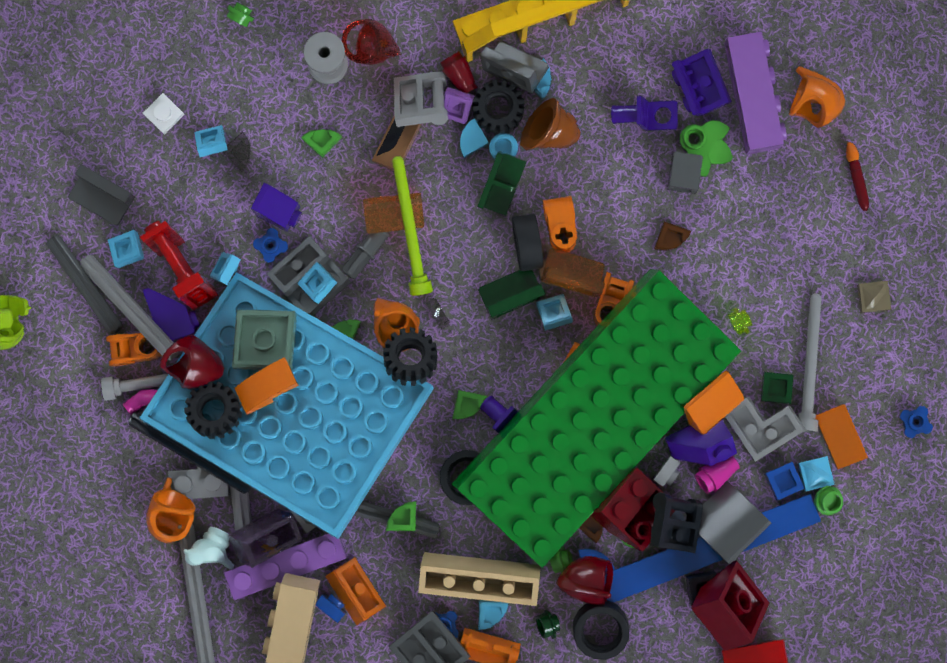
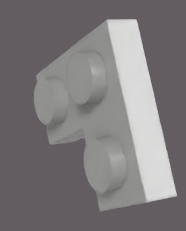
M749 396L725 416L755 462L806 430L790 405L765 420Z
M198 466L197 469L168 471V477L172 478L171 489L182 493L189 499L230 496L228 484Z

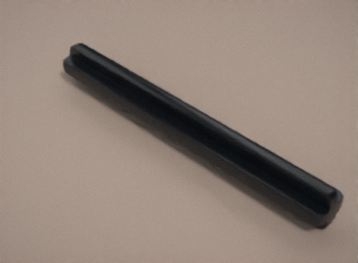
M136 411L131 414L128 424L134 429L239 492L246 494L251 490V486L140 419L142 412Z

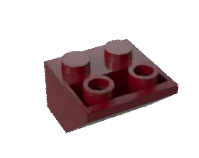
M635 467L591 516L609 533L643 552L651 540V529L656 511L653 507V497L657 493L664 492L641 470ZM671 510L670 517L676 510Z

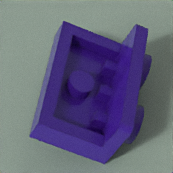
M705 49L682 61L676 60L672 62L674 68L672 76L675 83L681 86L685 95L682 98L683 103L689 113L692 112L694 116H702L732 102L711 49Z

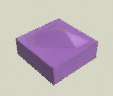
M447 87L444 94V106L448 111V119L466 125L475 95Z

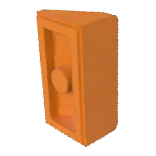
M724 371L684 406L689 425L699 433L706 434L744 401V396L730 373Z
M845 404L816 415V420H819L818 426L837 470L868 458Z
M355 557L325 576L338 598L345 604V609L356 625H359L386 607Z

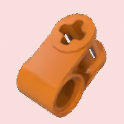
M572 196L542 200L552 249L559 254L570 253L575 248L577 240ZM561 233H565L566 238H568L567 244H562V240L559 239Z
M606 272L599 293L600 298L594 313V321L597 326L602 321L600 311L603 309L613 310L633 288V280L627 282L612 277L611 273Z
M141 333L116 334L106 337V341L110 343L111 351L109 366L130 365L135 362L156 360L162 356L156 349L150 354L144 352L143 345L147 339Z

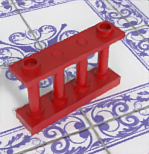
M156 221L144 229L145 234L140 236L141 240L158 256L165 257L178 278L176 280L177 285L172 289L182 302L191 309L196 310L219 296L213 285L199 272L194 274L178 249V246L185 243L184 239L167 221L162 223Z

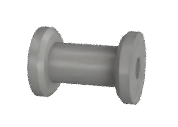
M319 32L307 40L304 47V58L308 64L311 76L322 84L339 82L348 70V60L340 38L330 32Z

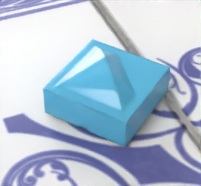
M222 125L194 132L199 157L228 150Z
M135 230L108 239L115 267L121 268L145 259L138 232Z
M221 253L210 274V278L228 285L232 275L237 271L241 259L229 253Z
M316 262L297 284L314 302L319 304L338 282L321 264Z
M564 294L536 302L545 331L573 322Z
M828 456L798 463L802 483L805 488L804 491L835 485Z

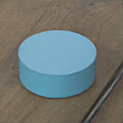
M508 133L495 135L489 145V152L492 158L495 160L499 151L515 157L518 152L516 139Z

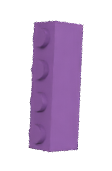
M762 32L727 37L724 47L746 155L780 149L784 144L783 140L787 139L785 124L779 121L778 112H781V102L779 96L774 95L772 84H775L776 80L773 67L768 66L767 57L770 56L768 40H763Z
M325 534L280 551L277 554H272L224 572L235 601L275 586L276 582L281 583L285 573L301 576L348 557L341 537L336 539L330 534Z

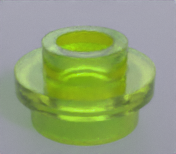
M738 307L733 308L734 312L728 314V317L737 334L750 333L749 326L753 325L747 311L745 309L740 311Z

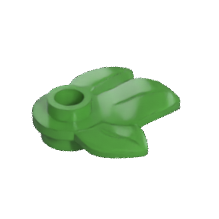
M708 121L702 126L696 124L688 125L680 134L679 141L681 147L689 154L701 155L703 157L700 176L706 177L708 175L710 164H725L733 159L730 148L722 140L727 135L730 127L720 121ZM690 135H697L699 142L691 144L689 142Z

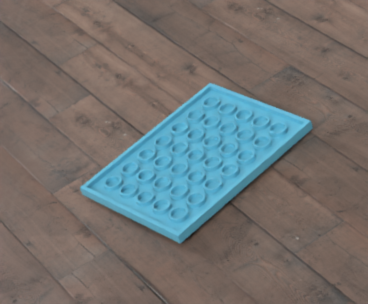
M236 272L194 335L209 346L223 362L225 368L223 375L213 383H223L225 387L228 386L238 397L234 388L251 375L260 371L233 369L232 367L237 310L295 311L297 314L292 372L299 386L273 398V403L248 415L242 406L240 408L242 418L238 417L239 425L238 427L233 426L231 428L234 432L230 435L228 432L224 433V438L215 436V439H209L207 436H201L192 428L186 419L187 415L184 411V408L188 407L185 403L186 399H191L192 397L190 392L193 389L197 392L199 388H182L180 383L168 374L140 416V419L321 530L339 539L434 389L433 385L428 382L421 384L420 380H417L416 386H411V381H407L406 386L401 385L400 379L397 382L393 381L392 374L388 376L383 356ZM184 352L182 353L178 361H180L182 356L185 354ZM211 400L203 408V416L209 421L219 419L224 413V404L219 400Z

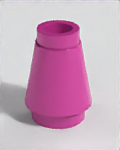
M731 456L726 461L719 462L713 466L704 465L698 469L699 472L694 476L700 488L709 494L712 491L717 492L740 467L737 460Z

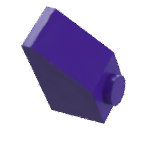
M265 182L251 207L256 217L288 232L290 226L296 227L302 215L297 201Z
M150 288L143 289L153 321L174 343L189 335H195L197 332L196 328L201 326L195 310L190 312V309L182 303Z
M723 420L718 422L704 435L689 425L665 437L671 457L677 460L713 466L737 454L733 436Z

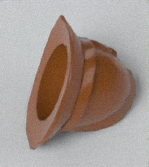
M550 98L543 102L528 118L522 131L520 145L526 151L537 147L540 149L547 147L567 148L579 140L581 132L575 117L571 113L565 112L556 98Z

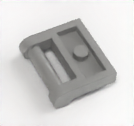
M430 72L394 78V116L397 127L430 122L435 125H443L448 121V111L444 106V87L446 86V76L444 73ZM426 87L432 88V108H425L424 88Z

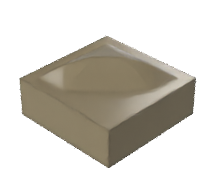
M888 281L857 285L860 313L891 310Z

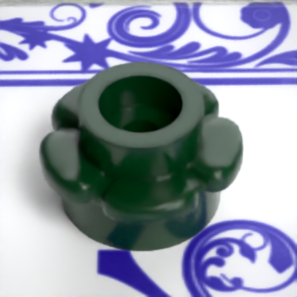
M545 610L543 614L536 616V625L543 639L547 637L556 638V632L560 631V623L556 614H551L548 610Z

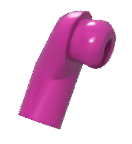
M141 389L123 403V406L132 414L144 405L148 406L158 390Z

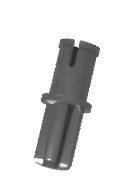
M374 225L362 243L356 244L355 247L357 249L342 267L343 273L355 279L370 259H375L374 254L389 237V234L381 227Z

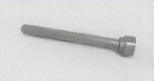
M817 293L810 296L801 413H798V418L806 429L803 432L808 433L818 432L819 421L816 420V414H813L822 300L821 296Z
M168 374L120 381V378L114 379V376L101 378L104 401L117 399V396H121L122 392L160 387Z

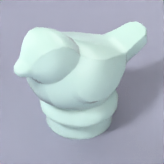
M209 527L208 531L204 533L203 539L197 540L191 549H184L186 563L192 566L202 563H220L229 570H232L234 564L228 559L225 550L229 546L231 536L221 529Z

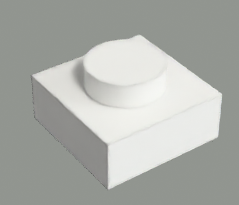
M164 93L143 112L144 116L164 135L185 115Z

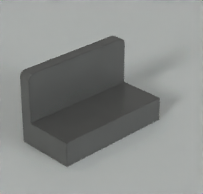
M499 42L494 50L485 47L480 54L484 71L530 93H533L549 69L548 63L504 42Z
M80 164L75 172L79 179L68 195V198L116 226L119 225L135 196Z

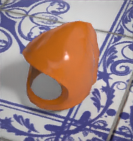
M798 67L796 72L802 79L789 115L803 117L817 128L823 127L842 112L845 107L844 93L829 78L809 69ZM811 103L821 105V110L818 114L812 112Z
M376 299L374 303V333L378 343L383 348H385L387 339L391 340V334L395 332L397 335H400V329L405 328V332L410 333V327L415 328V333L418 334L420 319L409 306L402 302Z
M167 477L163 489L154 493L146 513V524L149 533L156 540L163 543L179 541L188 534L196 509L194 503L188 497L171 489L172 478Z

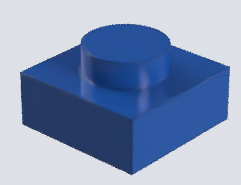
M789 462L764 474L776 501L805 489L793 462Z
M323 594L316 602V606L337 623L347 613L342 609L345 604L333 594H330L329 597Z

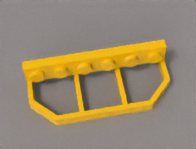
M509 0L453 20V25L467 61L470 62L473 61L474 51L498 37L516 31L520 43H524L527 40L529 26L565 14L569 26L575 25L578 9L603 0ZM620 0L622 7L628 6L630 0Z

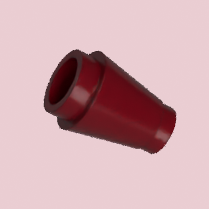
M460 51L440 62L443 67L441 71L459 91L469 93L477 88L466 56L463 57Z

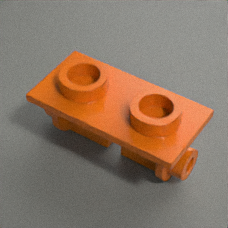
M465 627L460 644L471 656L468 660L479 663H516L521 646L520 643Z

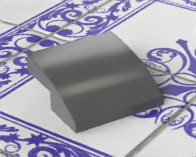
M310 236L267 273V276L294 306L312 316L351 283L348 277ZM316 262L321 264L338 282L319 304L314 302L297 284Z
M727 481L703 504L699 536L722 559L730 564L772 523Z
M433 610L389 646L402 663H464L471 657Z

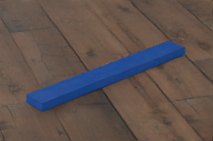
M811 494L761 512L772 524L744 551L821 522ZM698 537L695 553L666 549L613 570L611 598L607 600L614 603L724 559L707 542Z

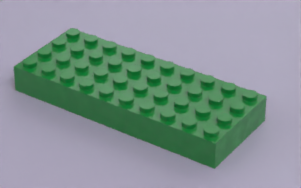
M650 269L455 479L452 485L543 568L685 413L684 406L715 380L741 350L660 270Z

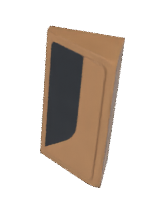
M394 116L372 161L394 171L393 158L401 156L405 160L422 124L397 127Z

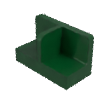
M499 151L477 207L481 209L486 208L506 216L527 161Z

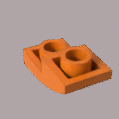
M284 357L251 375L234 389L245 413L248 415L273 403V398L299 385Z

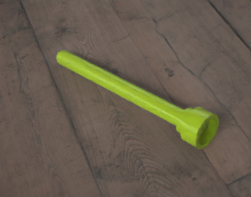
M395 156L392 164L413 275L410 277L411 282L408 283L411 296L424 295L433 292L432 282L423 271L404 160L401 156Z

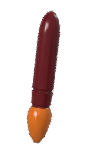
M848 142L846 158L849 162L857 201L861 209L867 211L869 208V197L859 162V152L853 143Z

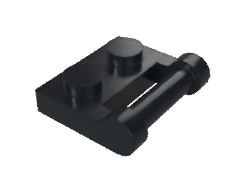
M662 492L655 494L653 497V507L656 511L651 529L650 546L695 553L703 511L701 501L697 499L681 500L671 498L669 494ZM671 510L685 512L687 515L686 521L670 519Z

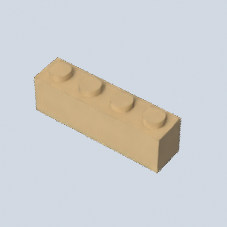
M424 552L420 568L418 593L537 606L541 567L537 564Z
M285 573L282 582H276L272 599L277 600L276 610L271 609L267 627L272 628L271 637L266 636L262 654L267 655L266 663H304L320 580Z

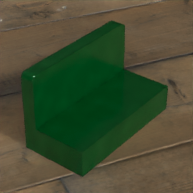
M518 270L478 289L491 320L545 297L542 285L538 283L533 270Z

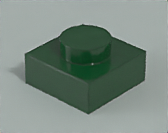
M763 372L760 402L791 404L794 375Z

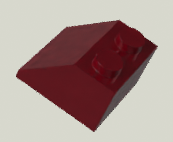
M736 560L700 588L691 609L712 634L713 638L726 651L753 643L770 603Z

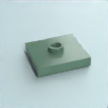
M237 310L232 359L233 369L261 370L285 357L292 370L296 312Z

